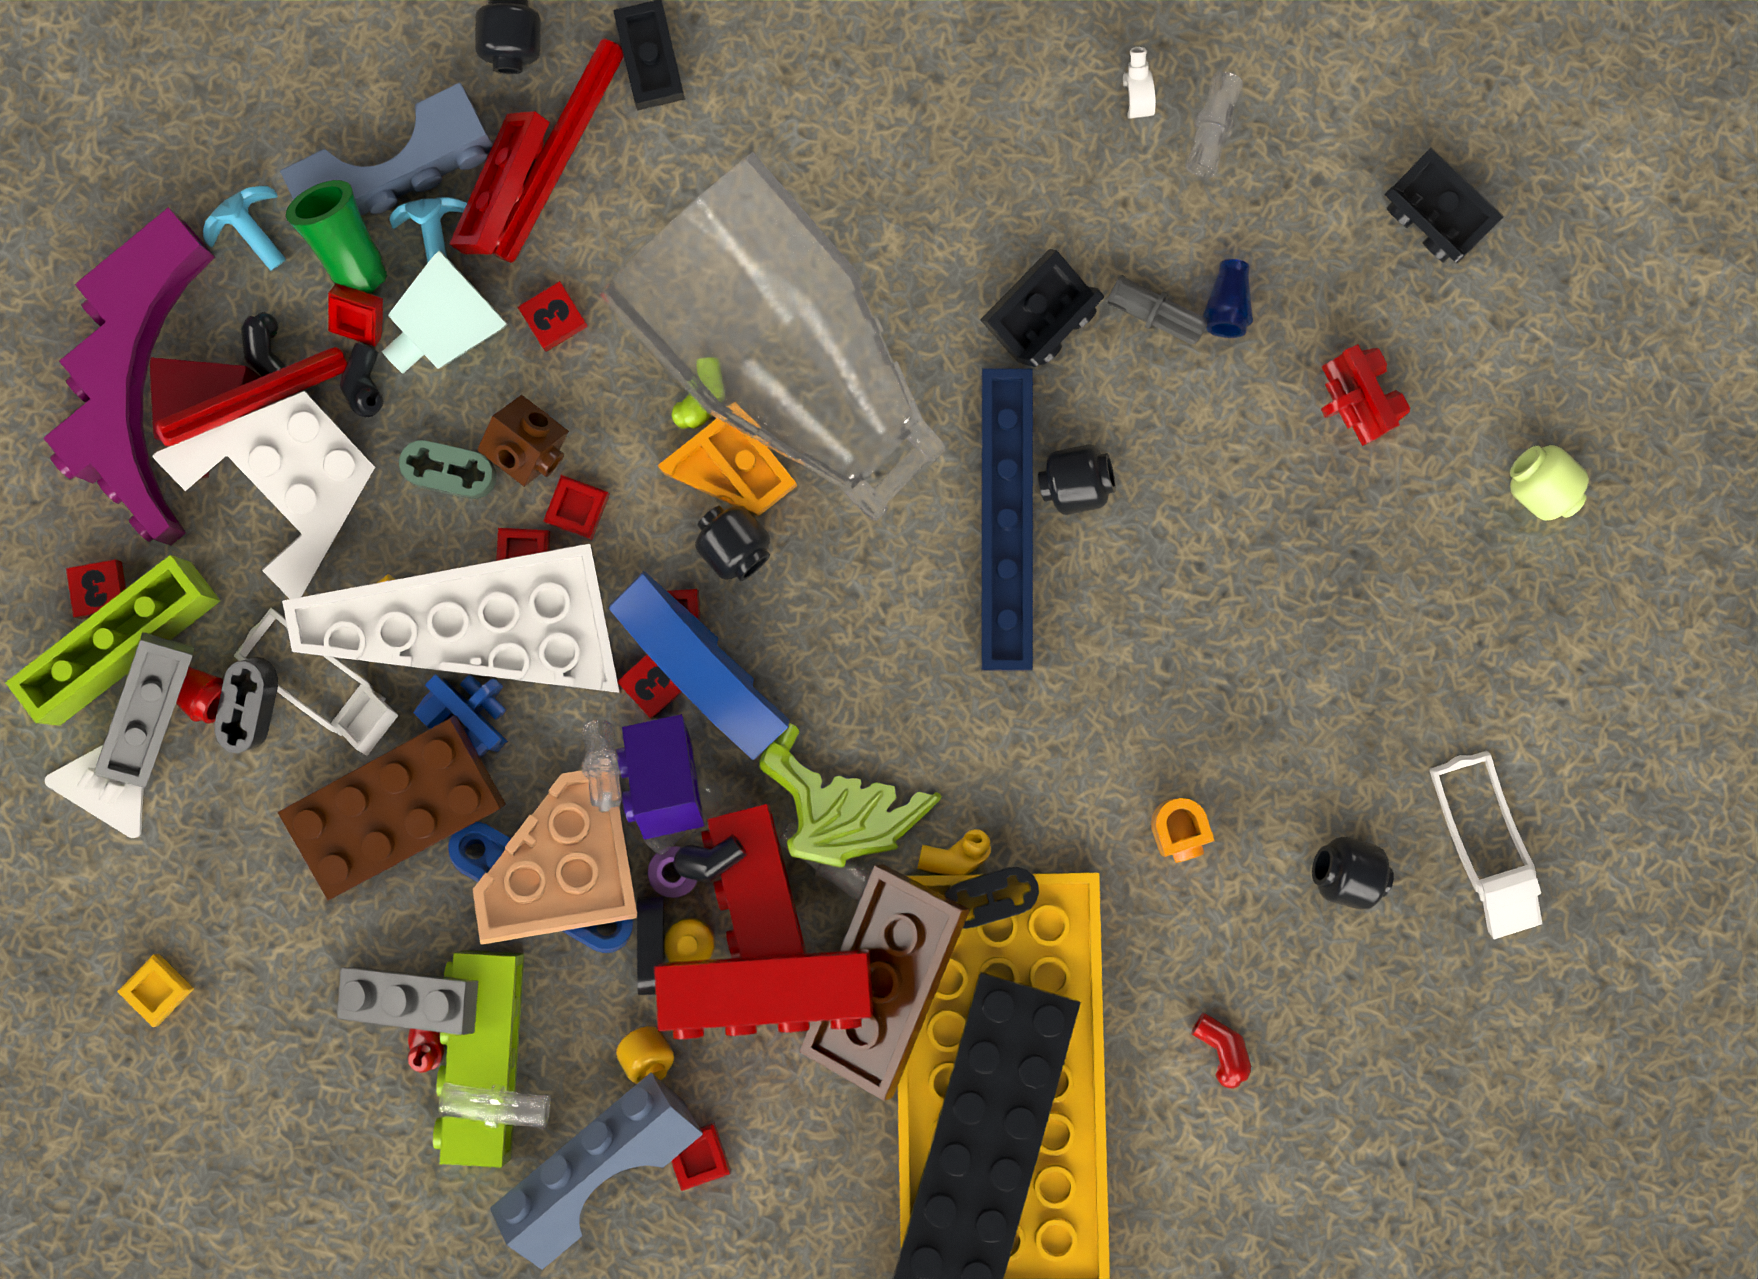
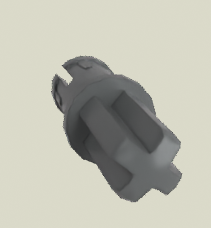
M1120 275L1107 300L1108 305L1114 306L1146 322L1145 328L1151 329L1152 326H1155L1189 344H1196L1199 341L1207 324V320L1204 317L1166 299L1168 293L1163 291L1159 295L1127 279L1123 275Z

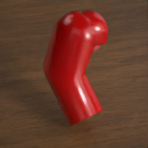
M1203 1012L1193 1027L1191 1034L1217 1050L1220 1064L1217 1067L1215 1076L1218 1082L1226 1088H1237L1243 1081L1249 1078L1252 1068L1244 1039L1236 1031Z
M410 1028L408 1034L410 1049L408 1063L410 1067L419 1073H425L437 1068L444 1056V1046L440 1042V1032Z

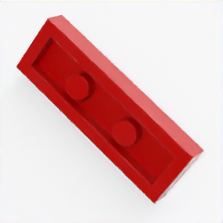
M536 111L508 113L449 243L450 246L461 253L492 254L494 249L501 243L505 235V223L513 205L521 198L524 192V180L532 162L542 151L544 145L543 137L550 123Z

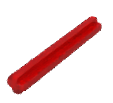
M338 347L329 348L160 419L155 423L156 432L165 446H174L342 374L347 362Z

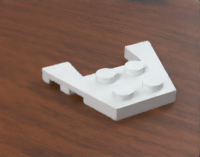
M305 391L220 425L174 446L159 450L152 456L185 491L224 457L228 456L301 533L299 537L262 568V571L289 599L302 597L375 468Z

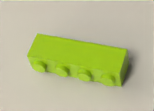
M169 555L5 683L35 723L61 726L128 674L142 632L172 640L221 602V600L192 562Z
M462 950L454 953L453 962L448 961L445 966L444 977L478 980L474 1034L458 1035L440 1032L441 1044L447 1045L446 1065L439 1067L436 1083L437 1096L444 1097L443 1116L437 1117L433 1130L434 1149H440L439 1164L502 1168L511 1160L524 953Z

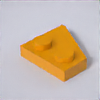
M734 405L658 465L665 475L733 506H743L757 517L797 486L795 480Z

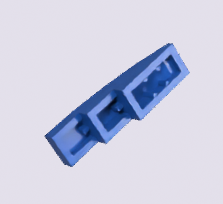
M645 571L609 605L610 611L669 679L716 727L752 760L756 759L789 727L790 719L753 687L754 678L717 646L719 638Z

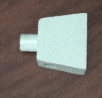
M438 251L388 316L403 332L382 353L403 374L423 355L440 369L504 329L508 323L442 252Z

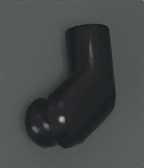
M260 312L255 317L249 316L241 327L244 358L262 377L287 366L271 351L270 338L277 335L278 323L271 314L266 312Z
M355 343L340 380V389L352 411L361 417L367 418L377 414L383 406L382 395L370 377L379 352L365 345Z
M732 834L712 849L696 845L681 847L675 854L674 866L676 871L684 878L709 883L746 857L747 852L740 841Z

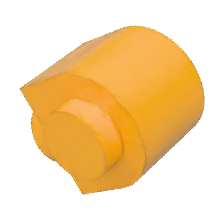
M1186 798L1166 800L1155 809L1152 815L1151 827L1160 856L1167 857L1173 855L1175 863L1205 854L1202 845L1215 841L1205 811L1193 800Z

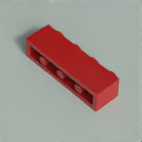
M770 804L707 819L709 830L701 831L705 848L712 849L733 834L747 852L746 857L721 874L720 880L714 881V890L720 911L729 909L734 928L733 930L726 931L731 958L807 953Z
M869 949L662 962L654 967L658 1031L673 1030V1039L704 1037V1028L725 1027L726 1036L751 1035L757 1033V1025L777 1024L778 1032L780 1033L802 1032L810 1030L809 1022L829 1020L831 1029H853L862 1027V1018H871L873 1014Z

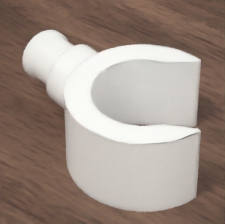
M1134 47L1130 50L1131 62L1128 64L1129 73H1124L1123 86H1128L1129 92L1128 119L1153 116L1155 114L1154 82L1152 73L1149 70V63L1146 61L1147 50L1143 47Z

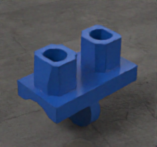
M436 674L425 684L430 692L422 699L413 713L429 729L456 715L466 726L464 730L480 758L489 750L498 752L508 742L479 713L485 709L497 720L506 712V708L495 699L503 688V685L496 678L489 680L482 686L471 674L468 675L460 684L472 696L468 701L445 678L441 679Z

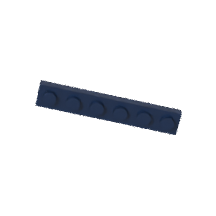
M982 368L981 671H1032L1033 369Z

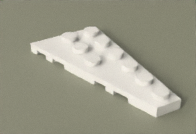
M590 544L282 601L292 652L620 693Z

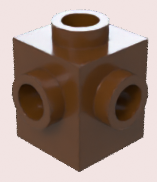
M520 395L492 416L477 450L525 487L540 474L548 477L559 466L564 457V453L560 449L569 431L526 397Z

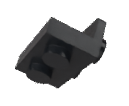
M1432 147L1384 194L1391 201L1386 207L1388 212L1406 228H1409L1413 223L1416 224L1428 236L1422 242L1423 245L1443 263L1449 257L1458 263L1504 217L1500 211Z
M1049 249L980 321L1018 363L1037 367L1038 365L1048 363L1060 352L1062 348L1061 342L1073 329H1080L1091 321L1097 312L1095 307L1105 296L1098 288L1088 287L1057 250Z

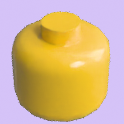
M685 918L676 922L666 932L664 938V953L669 962L708 960L713 956L716 947L715 935L711 927L704 921L696 918Z
M645 1026L631 1031L621 1040L616 1049L618 1062L629 1080L635 1084L639 1083L649 1073L654 1074L659 1080L664 1079L674 1062V1053L662 1032L652 1026Z

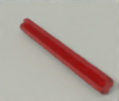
M605 38L600 40L524 183V192L521 198L513 205L505 223V235L501 243L493 251V254L503 261L513 263L516 260L624 58L622 47L617 43Z

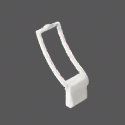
M270 608L262 620L250 630L245 642L234 654V657L239 661L246 660V656L273 621L277 619L287 627L286 618ZM324 656L361 684L331 723L278 684L277 692L331 732H335L340 736L343 735L356 750L366 756L369 755L398 717V714L384 702L386 698L372 689L373 686L369 681L335 657Z
M1483 751L1471 756L1459 755L1445 764L1429 768L1459 857L1475 891L1478 892L1480 900L1483 901L1487 929L1493 939H1497L1541 925L1542 918L1538 895L1541 894V890L1536 877L1535 866L1509 811L1491 754L1488 751ZM1485 761L1505 823L1525 866L1479 880L1457 831L1439 775Z

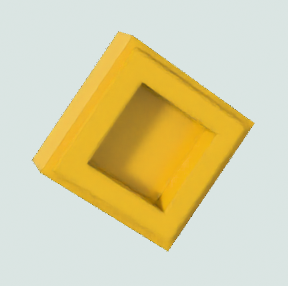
M158 953L153 954L117 992L152 1027H156L168 1017L194 988Z

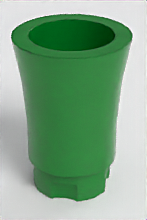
M331 180L319 183L303 191L290 203L286 210L287 221L304 238L334 283L370 294L374 292L377 286L385 282L387 272L381 261V254L368 232L360 214L352 187L348 182Z

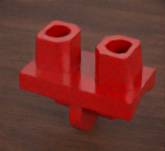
M1357 344L1346 349L1341 355L1322 366L1329 381L1325 386L1333 401L1322 407L1321 411L1325 418L1339 413L1347 429L1353 427L1362 446L1377 440L1400 425L1398 421L1410 412V407L1403 393L1394 390L1384 395L1376 379L1387 372V362L1379 348L1361 350Z

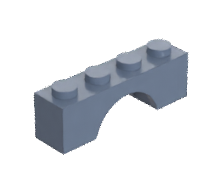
M461 82L415 104L416 121L413 134L405 148L391 160L375 166H354L342 162L326 149H323L280 170V173L293 199L303 191L319 183L342 180L351 185L361 216L368 212L379 214L394 207L398 202L397 198L413 190L424 192L436 187L441 183L443 175L457 168L469 170L479 166L486 160V154L490 153L493 143Z
M649 1073L490 1207L506 1245L543 1270L583 1236L579 1225L582 1207L590 1194L601 1183L611 1176L633 1167L656 1166L663 1168L703 1134L685 1102L654 1074Z

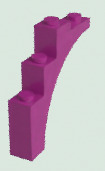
M169 207L74 284L87 299L81 306L100 326L59 360L61 365L71 375L65 380L67 385L85 404L43 439L55 452L50 456L51 461L67 478L73 479L78 477L92 484L97 481L101 490L116 504L123 502L131 511L133 516L128 520L141 537L148 542L154 539L171 546L185 535L186 532L166 504L150 466L143 430V390L151 352L167 315L188 284L215 256L190 226Z

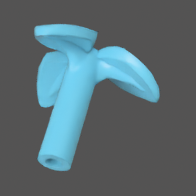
M268 186L249 187L225 199L205 221L203 228L205 243L213 248L224 225L231 224L270 271L281 265L286 258L248 213L250 204L278 197L275 190Z
M451 197L420 199L399 205L391 213L389 220L393 229L410 218L421 224L428 263L438 251L447 257L440 221L443 214L446 212L463 213L467 203Z

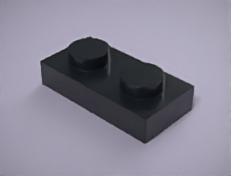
M654 0L613 10L637 111L685 100L662 0Z

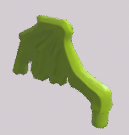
M791 723L763 751L759 760V768L782 785L794 797L798 817V830L787 840L790 855L830 866L843 868L848 859L897 849L896 841L923 818L942 797L937 792L933 795L917 792L912 796L907 805L887 812L888 808L897 798L895 786L875 782L870 787L860 789L861 779H846L842 776H836L830 785L821 788L822 779L820 774L802 766L790 753V749L800 733V730Z

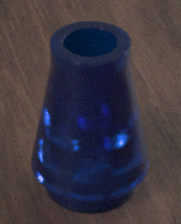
M1226 259L1220 262L1219 273L1203 313V317L1207 320L1206 329L1212 335L1222 338H1238L1246 334L1247 326L1253 322L1249 285L1250 266L1245 261Z

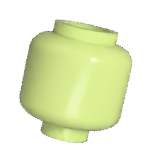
M1558 446L1531 447L1521 454L1511 467L1510 476L1512 480L1510 489L1512 495L1536 517L1544 521L1553 520L1560 516L1567 518L1574 515L1582 508L1587 499L1585 494L1589 483L1587 471Z

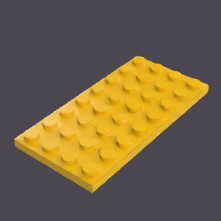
M1098 872L1031 873L1034 875L1039 888L1037 901L1031 909L988 924L962 929L899 1081L900 1248L903 1243L979 972H984L1081 1002L1004 1279H1110L1100 878ZM983 874L910 875L907 877L944 895L951 885ZM1015 875L1007 877L1008 886L1006 888L992 892L994 901L1007 897L1013 900L1014 905H1018L1023 902L1022 894L1029 891L1028 882H1019ZM966 890L957 892V903L970 909L966 919L974 917V907L989 903L986 894L970 897Z

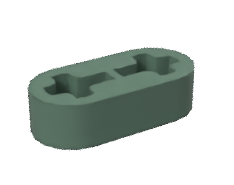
M417 440L409 443L402 450L399 457L401 474L410 483L420 488L468 499H479L487 496L496 484L497 473L494 465L484 455L475 451L431 441ZM429 452V458L435 463L443 465L442 472L430 469L425 470L423 477H419V471L412 466V461L414 458L422 459L424 453ZM473 463H477V469L485 475L483 481H474L471 488H467V481L463 478L452 475L454 468L470 470Z

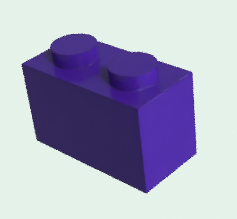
M680 714L622 727L624 747L617 748L616 754L622 778H629L630 791L622 792L623 807L627 821L637 822L644 840L705 827L693 746L683 715Z

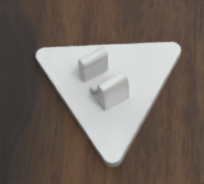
M103 745L45 777L46 786L130 838L140 836L142 831L144 788L94 774Z

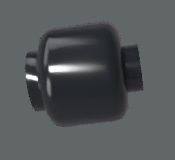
M488 0V4L482 6L476 12L475 49L479 58L492 63L494 72L501 74L522 73L523 65L535 62L540 56L541 21L538 12L528 7V0Z
M1092 444L1051 453L1047 459L1046 471L1038 473L1039 487L1043 500L1045 502L1052 500L1054 506L1063 515L1099 509L1107 503L1109 493L1116 492L1115 476L1109 454H1101L1097 447Z
M718 505L707 512L697 524L702 531L695 542L696 550L722 579L728 580L737 577L740 581H744L757 572L770 557V553L767 551L770 544L768 532L743 506H733L724 510Z
M1349 837L1335 838L1328 845L1322 846L1318 850L1312 866V879L1318 886L1322 897L1332 903L1360 910L1370 909L1375 906L1382 897L1390 892L1393 886L1394 873L1389 866V859L1385 851L1375 844Z

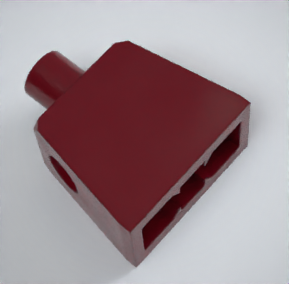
M150 357L154 438L162 442L155 428V423L158 420L260 378V375L247 366ZM210 470L201 478H209Z

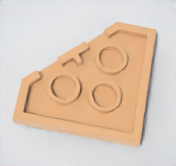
M612 766L562 773L551 786L548 795L535 812L528 816L505 846V851L489 872H485L472 889L481 945L637 918Z

